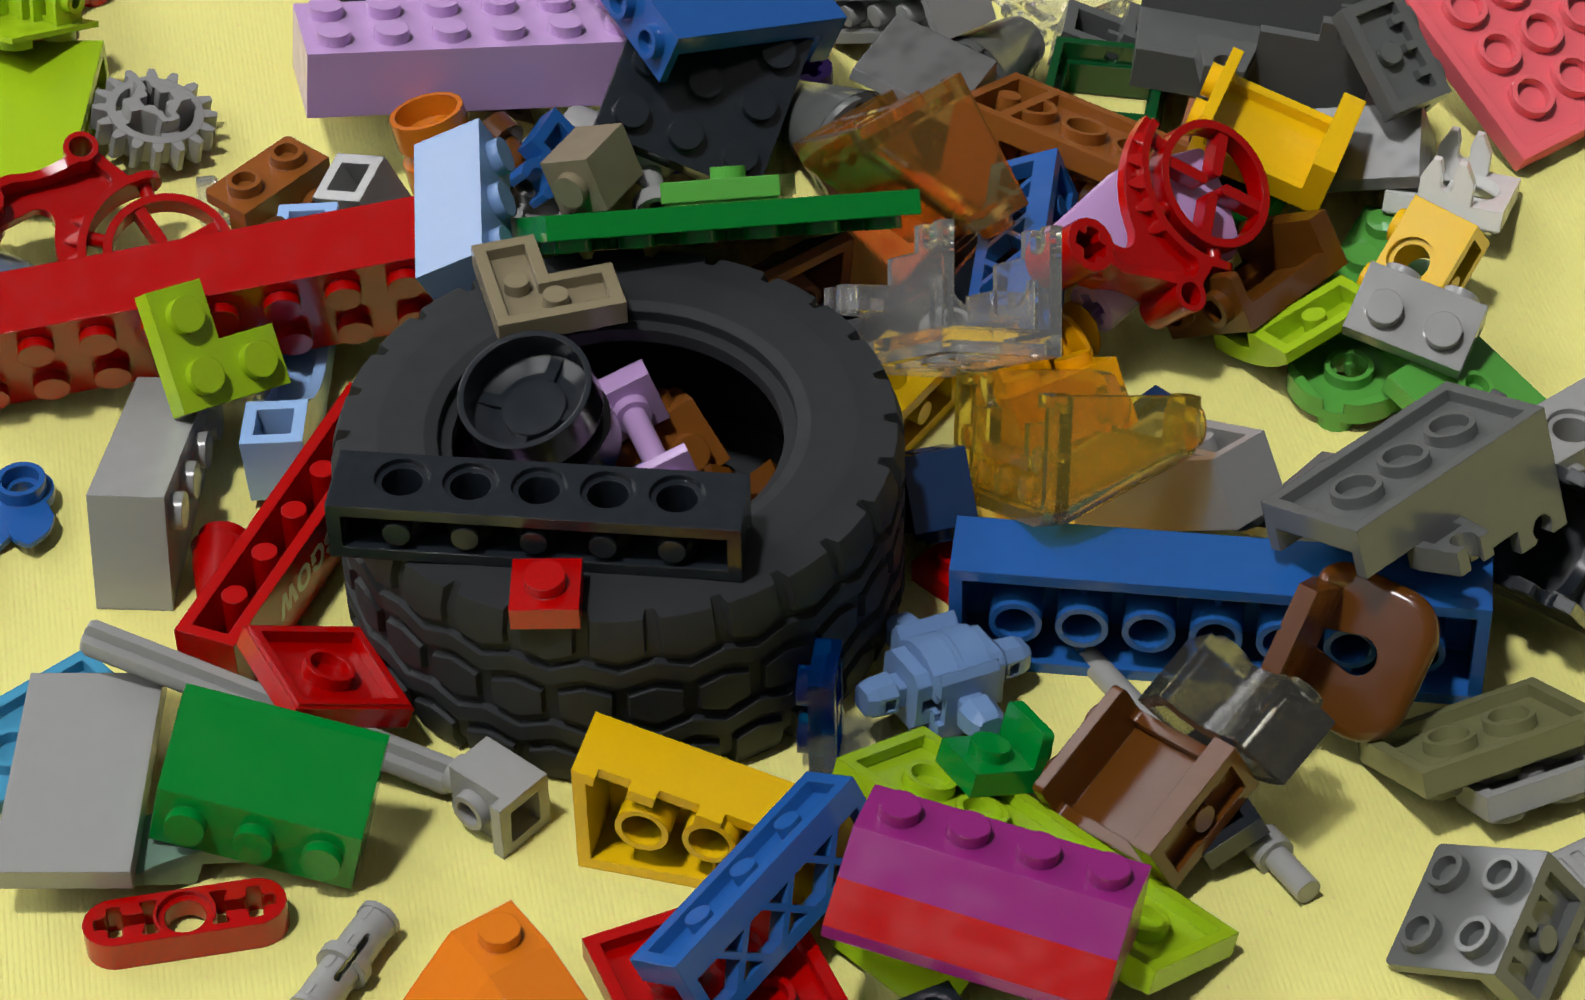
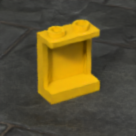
M1233 47L1225 66L1213 62L1199 94L1209 100L1206 101L1197 97L1185 123L1198 119H1207L1220 122L1234 129L1251 145L1259 157L1268 179L1271 196L1305 211L1319 210L1367 101L1344 92L1334 116L1331 117L1239 77L1236 71L1245 51ZM1192 136L1187 150L1200 148L1205 152L1207 139L1200 136ZM1226 152L1222 174L1245 184L1237 164Z

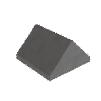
M897 14L853 67L849 79L948 126L954 98L996 81L997 61Z
M1365 105L1327 192L1419 187L1420 176L1437 155L1436 141L1425 108L1423 107L1385 123L1376 105ZM1338 107L1316 108L1315 110L1333 117Z

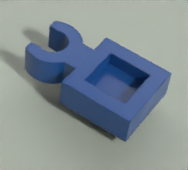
M556 107L540 117L517 151L527 161L510 173V185L512 187L524 179H528L533 184L535 196L529 203L533 209L538 208L554 197L540 163L575 128Z

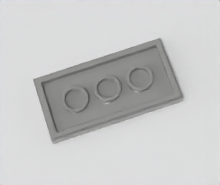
M131 673L30 674L0 819V889H133L167 687Z

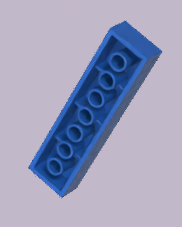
M957 515L949 567V611H955L958 623L968 624L969 626L978 624L992 640L1009 636L1022 638L1030 647L1032 654L1030 668L1026 672L1088 676L1087 671L1090 666L1079 653L1085 652L1086 647L1096 646L1127 680L1270 691L1271 677L1259 672V669L1277 631L1282 629L1281 622L1299 583L1313 576L1318 577L1321 571L1332 563H1354L1352 552L1321 542L1296 541L1284 550L1278 551L1271 549L1269 538ZM1407 553L1377 572L1419 593L1430 603L1438 617L1440 625L1439 646L1413 702L1451 705L1482 694L1493 613V556L1486 561L1479 557L1470 562L1471 571L1462 577L1410 568ZM1325 628L1317 645L1319 649L1349 674L1359 676L1372 670L1376 664L1377 650L1371 640L1362 635Z

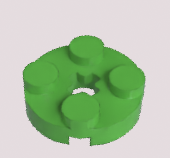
M1340 332L1288 364L1286 388L1292 400L1301 409L1317 417V423L1320 427L1331 432H1343L1350 429L1353 424L1375 422L1402 410L1381 389L1388 375L1407 365L1410 361L1343 335ZM1343 372L1345 375L1349 377L1341 376L1337 373Z

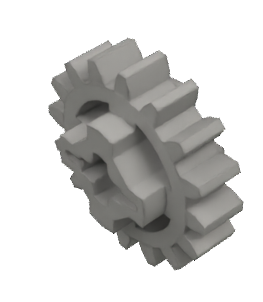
M148 69L146 76L139 78L132 70L125 71L124 82L109 77L106 81L105 90H96L89 125L90 129L96 130L95 138L98 141V145L110 144L108 153L110 158L114 159L126 155L129 157L130 168H136L142 161L149 163L151 170L159 173L161 164L169 163L176 171L182 170L184 158L193 163H199L202 151H210L212 149L218 115L216 111L211 110L212 98L210 96L197 97L198 84L195 82L182 86L178 84V74L171 73L166 79L158 78L155 69Z

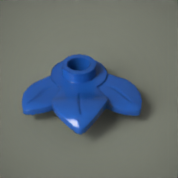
M16 462L0 470V551L11 541L21 547L32 548L43 541L51 533L54 526L55 517L50 508L56 495L54 483L43 468L35 463Z

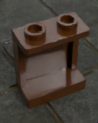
M1319 209L1268 216L1260 233L1252 241L1237 248L1242 263L1233 268V271L1208 274L1203 284L1206 292V304L1203 309L1167 327L1173 339L1254 331L1348 264V261L1326 210ZM1246 219L1235 225L1237 236L1243 229Z
M1113 685L1101 701L1089 710L1084 722L1059 753L1047 762L1042 774L1033 784V791L1042 804L1123 857L1151 865L1150 874L1176 890L1200 860L1204 852L1256 789L1259 782L1236 747L1217 737H1214L1208 746L1145 713L1136 705L1125 689Z

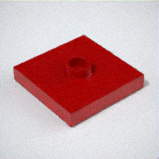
M243 626L236 645L275 706L361 728H407L414 707L360 627Z

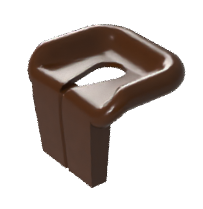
M1351 562L1332 563L1324 568L1318 577L1313 576L1299 583L1281 622L1282 629L1277 631L1259 672L1271 677L1270 692L1275 701L1286 710L1347 740L1359 743L1376 742L1390 736L1401 726L1413 704L1439 646L1440 625L1438 617L1430 603L1414 590L1378 573L1368 579L1359 577L1356 573L1355 564ZM1325 628L1362 635L1371 640L1377 650V660L1372 670L1359 676L1349 674L1319 649L1317 645Z

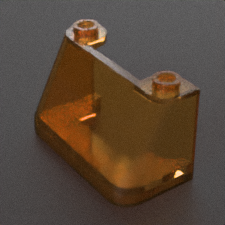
M961 72L950 74L941 79V82L922 93L915 91L901 100L897 99L893 89L882 92L804 136L792 146L802 165L840 194L920 189L921 214L901 215L902 228L890 229L908 243L921 242L923 247L927 248L946 238L969 235L975 232H979L982 240L991 238L1014 225L1015 221L1011 214L1029 203Z

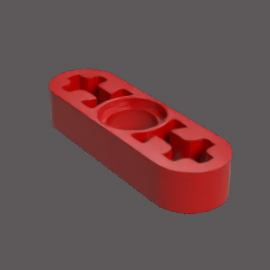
M250 878L106 900L95 905L86 913L82 922V930L89 959L101 968L120 970L267 947L277 943L286 935L290 926V917L286 893L281 885L266 878ZM263 909L264 915L250 917V911ZM226 913L227 922L219 923L217 914ZM185 915H196L205 920L199 928L190 932H176L168 928L173 920ZM154 924L156 933L148 934L146 925ZM122 930L121 937L110 938V932Z

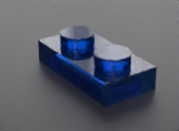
M815 638L811 665L799 664L797 671L796 705L807 706V713L801 712L799 715L797 753L808 754L810 772L832 774L836 759L841 756L844 738L843 640Z

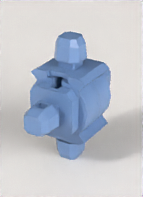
M954 610L922 619L917 618L912 613L903 612L891 616L886 621L885 640L890 650L885 652L883 672L866 678L856 685L854 700L857 708L866 717L876 718L896 714L908 729L925 726L942 738L959 737L966 734L972 736L980 731L999 734L1003 721V712L997 703L1002 701L1004 681L1023 674L1030 668L1031 650L1020 637L1009 636L992 640L978 624L969 626L968 624L958 623Z

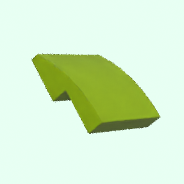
M1343 275L1326 284L1321 282L1254 331L1213 335L1216 349L1253 365L1264 367L1287 365L1342 332L1343 324L1360 285Z

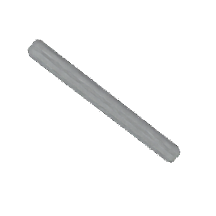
M91 620L81 637L79 650L85 656L182 694L186 683L274 705L259 682L102 621ZM365 728L390 735L383 772L439 794H449L442 787V776L446 767L454 758L383 730Z

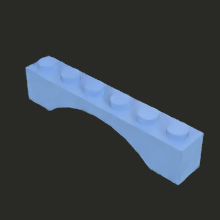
M338 202L283 204L278 206L277 216L291 219L340 209ZM336 345L311 349L300 355L282 354L291 383L257 393L252 401L246 402L239 448L251 501L266 500L326 416Z

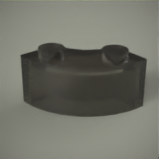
M1212 633L1188 639L1138 698V701L1162 722L1208 746L1212 739L1217 737L1236 747L1258 781L1274 785H1285L1336 723L1320 708L1324 701L1319 693L1308 683L1297 677L1289 678L1286 675L1271 673L1253 665L1238 645L1224 636L1218 635L1215 637Z

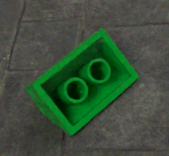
M186 683L157 786L149 838L352 889L370 831L390 735Z

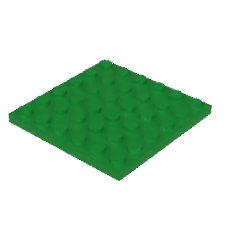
M920 189L521 217L511 218L513 238L534 234L541 254H562L601 249L655 247L656 245L710 243L721 240H749L780 236L841 233V231L902 228L901 215L921 214Z

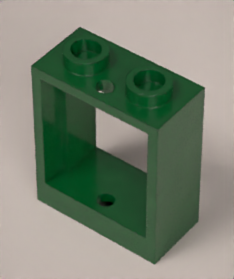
M1056 36L1045 84L1066 93L1077 92L1147 99L1144 114L1116 113L1135 121L1146 115L1150 119L1154 117L1160 123L1157 129L1160 130L1167 92L1129 85L1135 43ZM1109 52H1113L1117 54L1118 57L1112 59L1107 57L1106 54Z

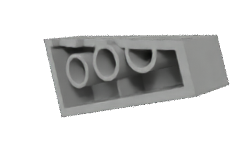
M137 377L86 494L97 609L174 610L206 472L211 466L214 440H220L223 434L224 413L222 404L173 419L160 377Z

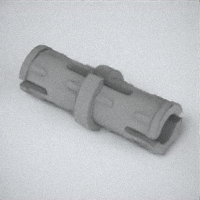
M365 901L338 939L330 940L324 944L316 956L317 967L290 1000H345L353 989H362L372 975L371 964L388 940L400 928L399 920L391 909L377 901ZM354 951L353 957L334 980L335 974Z

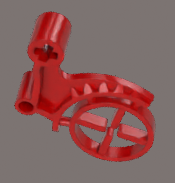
M1146 115L1140 118L1124 144L1118 168V201L1127 232L1128 242L1126 247L1123 248L1114 244L1111 234L1106 227L1096 219L1088 217L1077 219L1036 243L1032 252V264L1039 279L1048 287L1056 290L1068 289L1077 284L1094 290H1112L1123 293L1140 303L1139 310L1144 323L1155 330L1165 328L1203 309L1206 304V292L1203 284L1208 274L1233 271V265L1228 261L1221 260V254L1233 251L1252 241L1264 227L1270 207L1268 179L1256 152L1234 129L1217 121L1207 119L1193 120L1162 137L1156 132L1160 123L1154 117L1150 119ZM1200 136L1207 139L1202 171L1171 156L1175 145L1181 137ZM1150 148L1153 149V152H1152L1151 157H1150ZM1227 152L1241 171L1248 195L1228 184L1197 198L1193 222H1191L1176 201L1170 179L1189 189H1196L1222 175ZM1217 203L1247 218L1243 229L1235 238L1223 239L1211 236Z
M84 131L71 133L65 138L63 158L37 171L9 174L0 177V242L7 229L33 216H46L53 222L55 227L57 261L87 256L88 246L101 248L103 253L112 252L118 237L133 222L136 223L150 244L166 242L167 237L150 215L159 212L186 214L206 224V226L183 238L230 230V227L214 208L199 199L176 193L155 194V191L162 185L157 171L145 170L127 175L99 152L96 138ZM140 198L128 204L113 218L105 234L94 232L101 221L113 210L126 202Z

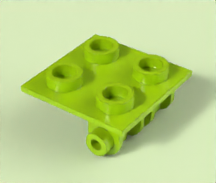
M0 0V50H29L33 48V40L37 39L47 42L75 40L76 31L99 27V21L82 18L85 0Z

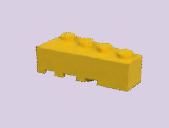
M595 711L571 768L578 866L697 888L795 783ZM850 817L839 826L836 857H844L854 825ZM806 862L795 874L792 898L795 904H801L812 893L815 863Z

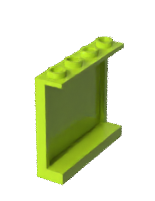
M33 40V48L29 50H0V177L9 174L37 171L62 159L64 140L71 133L84 131L95 137L96 130L90 129L89 125L92 104H94L96 90H105L106 81L110 77L104 40H71L67 42Z

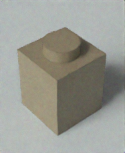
M623 123L575 127L540 163L561 214L608 211L644 174Z

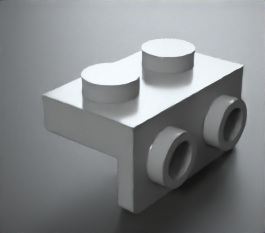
M1371 261L1343 324L1342 334L1447 376L1459 379L1477 336H1480L1485 325L1488 306L1479 303V298L1465 288L1446 285L1443 289L1421 280L1419 273L1403 264L1389 262L1384 266Z

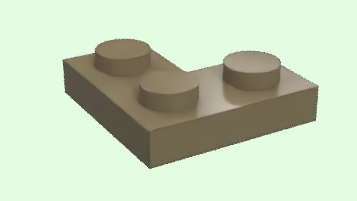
M534 234L471 245L472 266L498 340L514 333L530 330L551 331L562 335L584 330H596L601 327L628 322L627 301L612 262L548 274Z

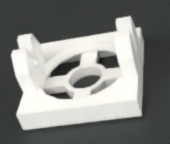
M1453 126L1439 144L1437 155L1420 176L1419 187L1386 189L1382 211H1385L1386 214L1395 215L1401 208L1407 209L1413 197L1417 195L1479 226L1482 232L1497 234L1500 233L1518 198L1521 178L1489 173L1493 151L1486 132L1478 131L1471 145L1470 156L1463 157L1460 154L1462 142L1461 127Z

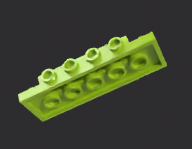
M925 726L839 756L836 759L832 774L854 777L866 800L874 785L877 784L894 790L908 791L918 797L958 809L975 811L985 817L1029 830L1043 831L1056 838L1100 851L1117 853L1029 794L969 798L935 761L942 737ZM1150 874L1139 931L1119 979L1125 985L1150 995L1230 957L1239 932Z

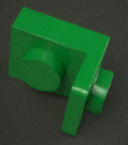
M1010 701L1007 705L999 734L980 731L972 736L942 738L935 761L969 798L1034 793L1033 784L1042 774L1044 767L1051 757L1055 736L1053 731L1024 701Z

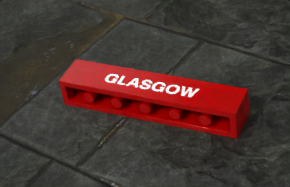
M351 382L348 383L175 627L174 634L177 651L257 682L256 675L236 645L243 626H295L341 559V557L330 556L324 504L332 479L331 457L333 454L332 444L335 428L346 396L349 394Z

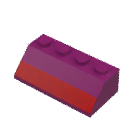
M875 784L853 825L822 924L821 936L1030 1000H1110L1139 931L1152 866L1127 859L1114 852L1100 851L1056 838L1043 831L1029 830L985 817L975 811L962 810L921 798L908 791L894 790Z

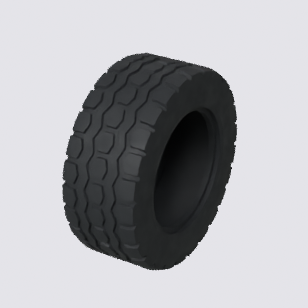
M616 249L595 251L592 259L585 260L579 253L544 258L543 261L548 274L612 262L627 301L628 322L605 326L596 330L562 334L581 348L598 380L642 359L656 389L666 388L669 390L672 387H677L692 397L731 458L721 466L729 467L736 474H750L769 459L777 465L767 485L751 501L752 527L742 582L584 572L581 629L511 630L508 614L512 571L510 567L342 557L347 603L353 626L362 629L368 641L414 707L412 716L417 715L424 726L459 748L468 744L471 749L488 736L547 773L548 777L572 780L571 768L595 711L715 755L726 756L735 762L761 754L778 746L783 733L794 737L813 726L830 713L835 701L842 702L855 689V686L866 676L872 663L877 660L886 644V621L891 616L898 614L905 587V438L903 416L897 396L877 355L865 339H860L856 329L828 305L819 307L816 297L780 278L768 282L765 272L722 259L712 266L708 265L706 256L659 250L654 257H645L643 249ZM478 280L472 281L470 292L457 288L422 308L419 319L408 318L380 344L377 355L371 354L351 385L335 428L332 444L331 476H333L340 450L453 457V451L473 442L458 413V388L463 374L474 358L486 347L498 340Z

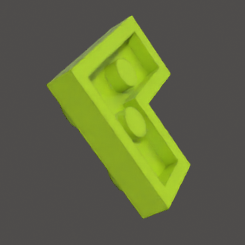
M200 278L134 298L173 419L291 383L272 323L226 337H218Z

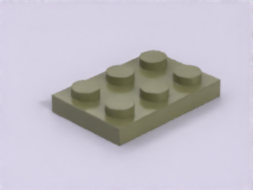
M1530 677L1406 719L1394 733L1382 740L1370 743L1357 742L1360 761L1424 799L1433 801L1450 799L1459 795L1463 791L1462 787L1484 779L1500 780L1511 778L1522 772V766L1545 758H1568L1581 752L1582 746L1585 745V703L1534 677Z

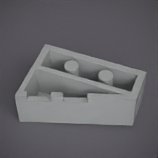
M1152 410L1055 465L1074 522L1080 525L1161 531L1231 530L1241 532L1255 528L1265 521L1261 501L1283 487L1264 430Z

